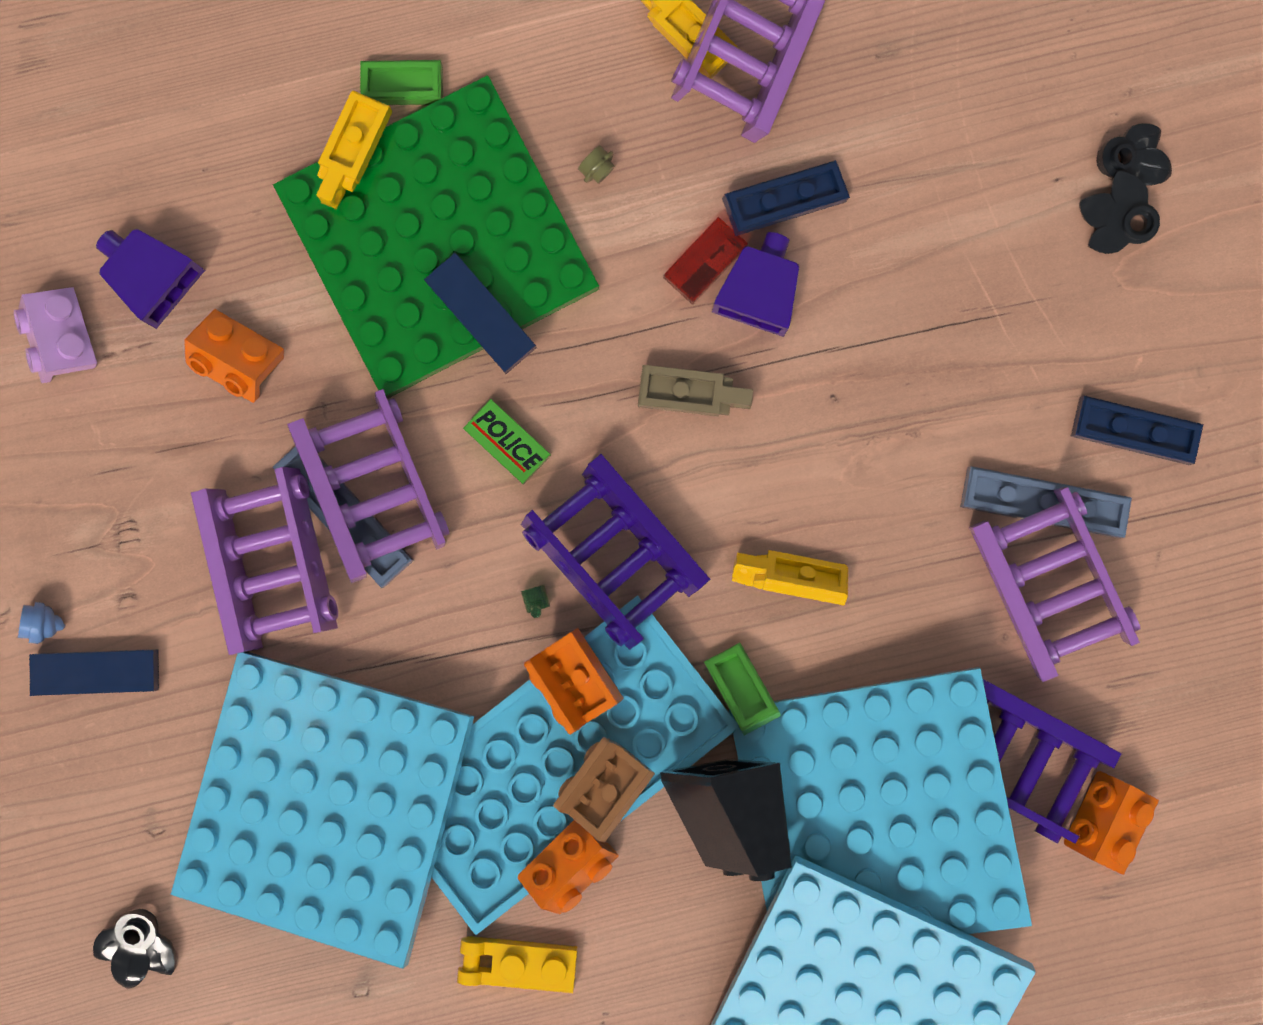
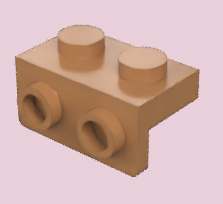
M603 737L600 742L594 743L588 749L584 756V764L575 776L568 778L562 784L558 792L559 797L553 807L559 812L571 816L594 838L605 843L655 773L619 743Z

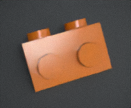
M216 309L184 339L185 361L192 371L200 376L211 378L223 385L232 395L243 397L252 403L260 397V384L284 359V348Z
M576 628L524 662L532 684L542 692L552 708L554 718L570 735L624 699L579 628Z
M1098 771L1069 831L1078 835L1079 838L1076 844L1065 838L1064 845L1124 875L1128 865L1136 855V848L1146 827L1153 820L1154 810L1159 800L1122 780Z
M573 820L519 873L518 880L541 909L560 915L562 912L570 911L581 901V893L592 882H599L609 874L612 869L611 863L619 855L609 843L598 841Z

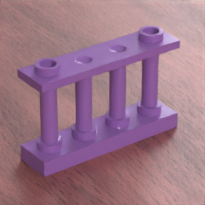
M713 0L687 61L682 59L673 74L671 82L675 83L676 87L671 99L678 102L693 88L743 115L742 120L746 124L741 134L742 137L753 143L762 139L771 130L825 0H779L789 6L788 11L793 13L788 26L784 25L783 27L778 26L734 0ZM724 14L773 42V48L777 49L773 61L765 64L715 36L714 34L722 15ZM707 51L757 78L758 84L762 86L757 99L752 98L749 100L699 73L698 71Z
M383 389L375 392V401L378 409L318 431L316 427L308 429L303 418L287 424L351 584L367 578L364 568L371 565V560L429 537L432 538L437 550L445 546L446 542L443 536L449 534L441 511L434 513L398 427L397 423L403 421L398 404L394 398L387 400ZM385 424L394 446L334 469L331 465L323 468L318 452L324 451L325 445ZM399 461L401 462L409 484L348 507L347 503L341 506L338 505L333 491L340 489L339 484ZM416 499L425 522L366 545L363 542L354 544L348 529L356 527L355 522Z
M276 468L274 470L278 482L277 485L231 498L227 496L224 489L205 488L191 492L229 655L263 648L261 641L263 634L308 622L312 624L313 633L338 628L336 622L338 606L334 597L329 593L307 501L309 486L300 469ZM282 501L288 525L240 538L236 535L232 519L235 513ZM292 541L297 565L250 578L246 576L242 561L245 553ZM301 581L307 606L261 618L255 616L251 599L253 594Z
M1068 487L1054 490L1059 504L1002 528H999L997 525L991 528L988 521H982L969 527L1036 676L1042 682L1059 676L1054 664L1060 662V657L1116 634H1120L1123 642L1131 646L1140 643L1135 631L1141 629L1138 619L1130 606L1123 607L1082 516L1087 514L1083 500L1078 492L1071 493ZM1067 519L1077 540L1076 542L1017 566L1013 563L1008 566L1002 550L1008 548L1007 543ZM1079 558H1085L1094 580L1037 604H1034L1033 601L1025 603L1019 588L1025 586V581ZM1102 595L1112 618L1054 642H1051L1050 639L1042 640L1036 627L1043 624L1042 619Z

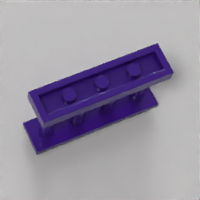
M600 454L588 464L582 473V476L586 479L584 481L585 486L543 520L531 510L526 514L521 523V526L525 529L522 533L535 550L539 551L542 549L604 620L607 624L605 630L609 637L617 645H625L630 650L644 639L635 628L677 591L679 593L684 592L690 597L711 579L605 457ZM595 498H602L613 510L611 512L612 517L569 552L553 533ZM622 529L630 530L640 541L638 543L639 548L599 583H596L581 564ZM650 560L653 562L657 561L667 572L665 575L666 580L624 616L608 596Z
M983 679L987 704L989 703L1002 710L999 716L1002 721L994 735L999 763L1017 728L1022 729L1026 723L1039 730L1036 735L1039 741L1010 797H1006L1008 808L1038 823L1035 831L1046 838L1059 843L1061 837H1064L1076 844L1079 836L1062 827L1090 770L1092 768L1097 769L1099 763L1115 768L1122 753ZM1063 743L1076 750L1073 755L1076 761L1045 818L1028 809L1025 805L1054 748L1059 749Z

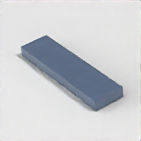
M295 446L273 466V469L280 467L300 469L309 486V497L307 498L309 508L329 530ZM319 456L323 468L327 467L326 462ZM345 483L339 484L340 489L333 491L339 506L347 503L348 507L361 502ZM374 516L355 522L356 527L348 529L354 544L363 542L366 545L391 535ZM402 548L371 560V565L364 569L381 588H384L414 560Z
M970 466L966 472L960 507L1024 519L1059 504L1054 490L1068 487L1071 493L1078 492L1083 500L1087 514L1082 516L1090 533L1125 538L1132 498ZM1067 519L1052 524L1071 529Z

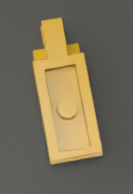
M641 0L650 10L647 17L653 23V26L688 59L706 14L692 0ZM717 27L714 35L730 43L731 45L737 47V45L719 27ZM707 51L699 72L712 79L728 62Z
M354 90L351 91L318 161L320 169L317 176L323 179L316 196L322 204L337 209L345 191L353 192L357 184L360 183L392 114V109L389 105Z
M768 550L767 555L757 556L737 552L732 573V581L758 589L763 588L766 591L833 604L845 605L848 597V567L845 564Z

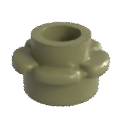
M601 145L596 147L578 167V170L585 176L584 181L588 183L594 179L598 184L602 182L615 167L611 162L614 153L612 151L607 153Z

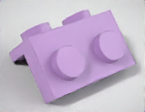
M74 287L22 294L19 309L14 310V320L19 334L27 335L30 348L25 350L27 363L32 373L38 372L41 383L51 382L54 375L95 368L97 361Z

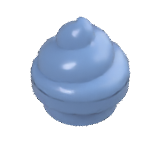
M35 602L34 606L23 605L18 638L29 639V643L39 644L45 638L53 637L57 631L63 630L65 624L62 618L54 615L52 608L45 606L44 603Z

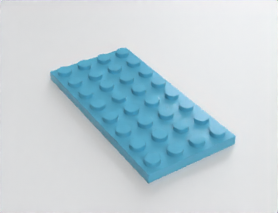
M637 595L619 610L625 616L642 600ZM653 614L635 628L644 639L630 650L625 645H617L609 637L605 630L607 626L605 622L601 623L584 637L624 699L587 722L573 734H568L565 728L556 721L551 706L542 692L532 684L531 680H528L472 724L432 879L475 935L529 894L518 880V875L574 820L568 814L559 812L553 805L559 797L560 787L568 778L575 776L584 764L586 752L594 743L600 742L603 737L613 740L655 773L622 818L623 820L664 787L661 782L660 772L693 765L739 728L734 718Z

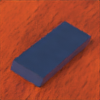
M835 160L726 193L722 200L734 234L738 236L845 203L850 196Z
M456 253L424 279L427 285L505 374L510 372L537 348L534 342Z
M1082 396L1079 398L1071 437L1192 465L1196 462L1204 424Z
M158 649L29 654L30 696L151 692L159 690Z

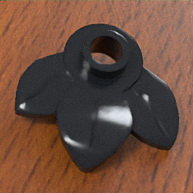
M1141 123L1129 127L1122 137H1115L1106 141L1096 157L1100 172L1112 178V181L1117 171L1128 172L1139 178L1146 186L1157 185L1167 181L1172 174L1171 162L1163 151L1156 149L1161 137V129L1153 124ZM1118 153L1120 154L1121 162L1118 159Z
M1117 171L1115 173L1110 194H1094L1079 202L1083 219L1096 229L1089 239L1088 247L1097 252L1112 254L1119 252L1129 243H1145L1151 240L1159 230L1160 217L1156 209L1148 204V189L1139 178L1128 172ZM1135 216L1141 217L1144 221L1143 228L1140 231H1134L1131 228L1130 223Z
M135 909L124 913L115 926L103 929L94 941L93 956L99 960L111 961L113 978L126 989L139 985L146 977L148 970L164 975H172L175 970L176 954L174 946L169 939L158 933V921L154 914L148 910Z

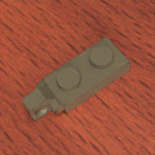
M652 365L642 366L638 407L718 417L719 415L729 416L730 407L751 409L753 389L733 387V378L724 377V374Z

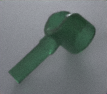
M544 585L521 591L526 612H531L532 617H540L541 609L550 607Z

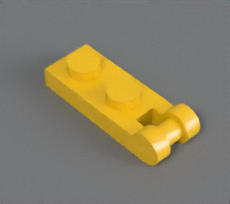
M474 936L461 938L460 953L464 955L463 966L458 968L457 983L464 986L490 985L573 993L578 946ZM480 956H493L492 967H479Z

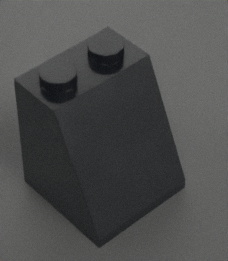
M723 759L660 772L661 782L706 867L721 869L725 876L747 874L751 881L771 880L775 878V872L792 868L780 763Z

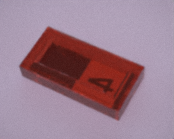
M718 217L663 275V279L693 305L739 257L743 248L748 246V243L739 235L735 236L733 229Z

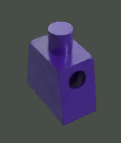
M138 229L132 230L125 240L113 230L106 231L101 235L96 244V248L109 258L100 268L99 274L137 318L155 329L160 326L205 272L201 266L186 255Z
M767 232L761 250L745 246L715 299L712 313L784 337L791 323L799 272V264L784 259L790 240L782 234Z

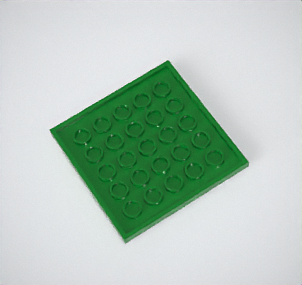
M488 75L385 127L360 183L357 184L353 192L345 191L337 209L322 204L316 196L323 179L317 176L320 169L318 162L273 184L378 391L383 389L387 399L483 350L481 345L424 281L429 274L454 253L459 256L521 329L600 290L591 269Z

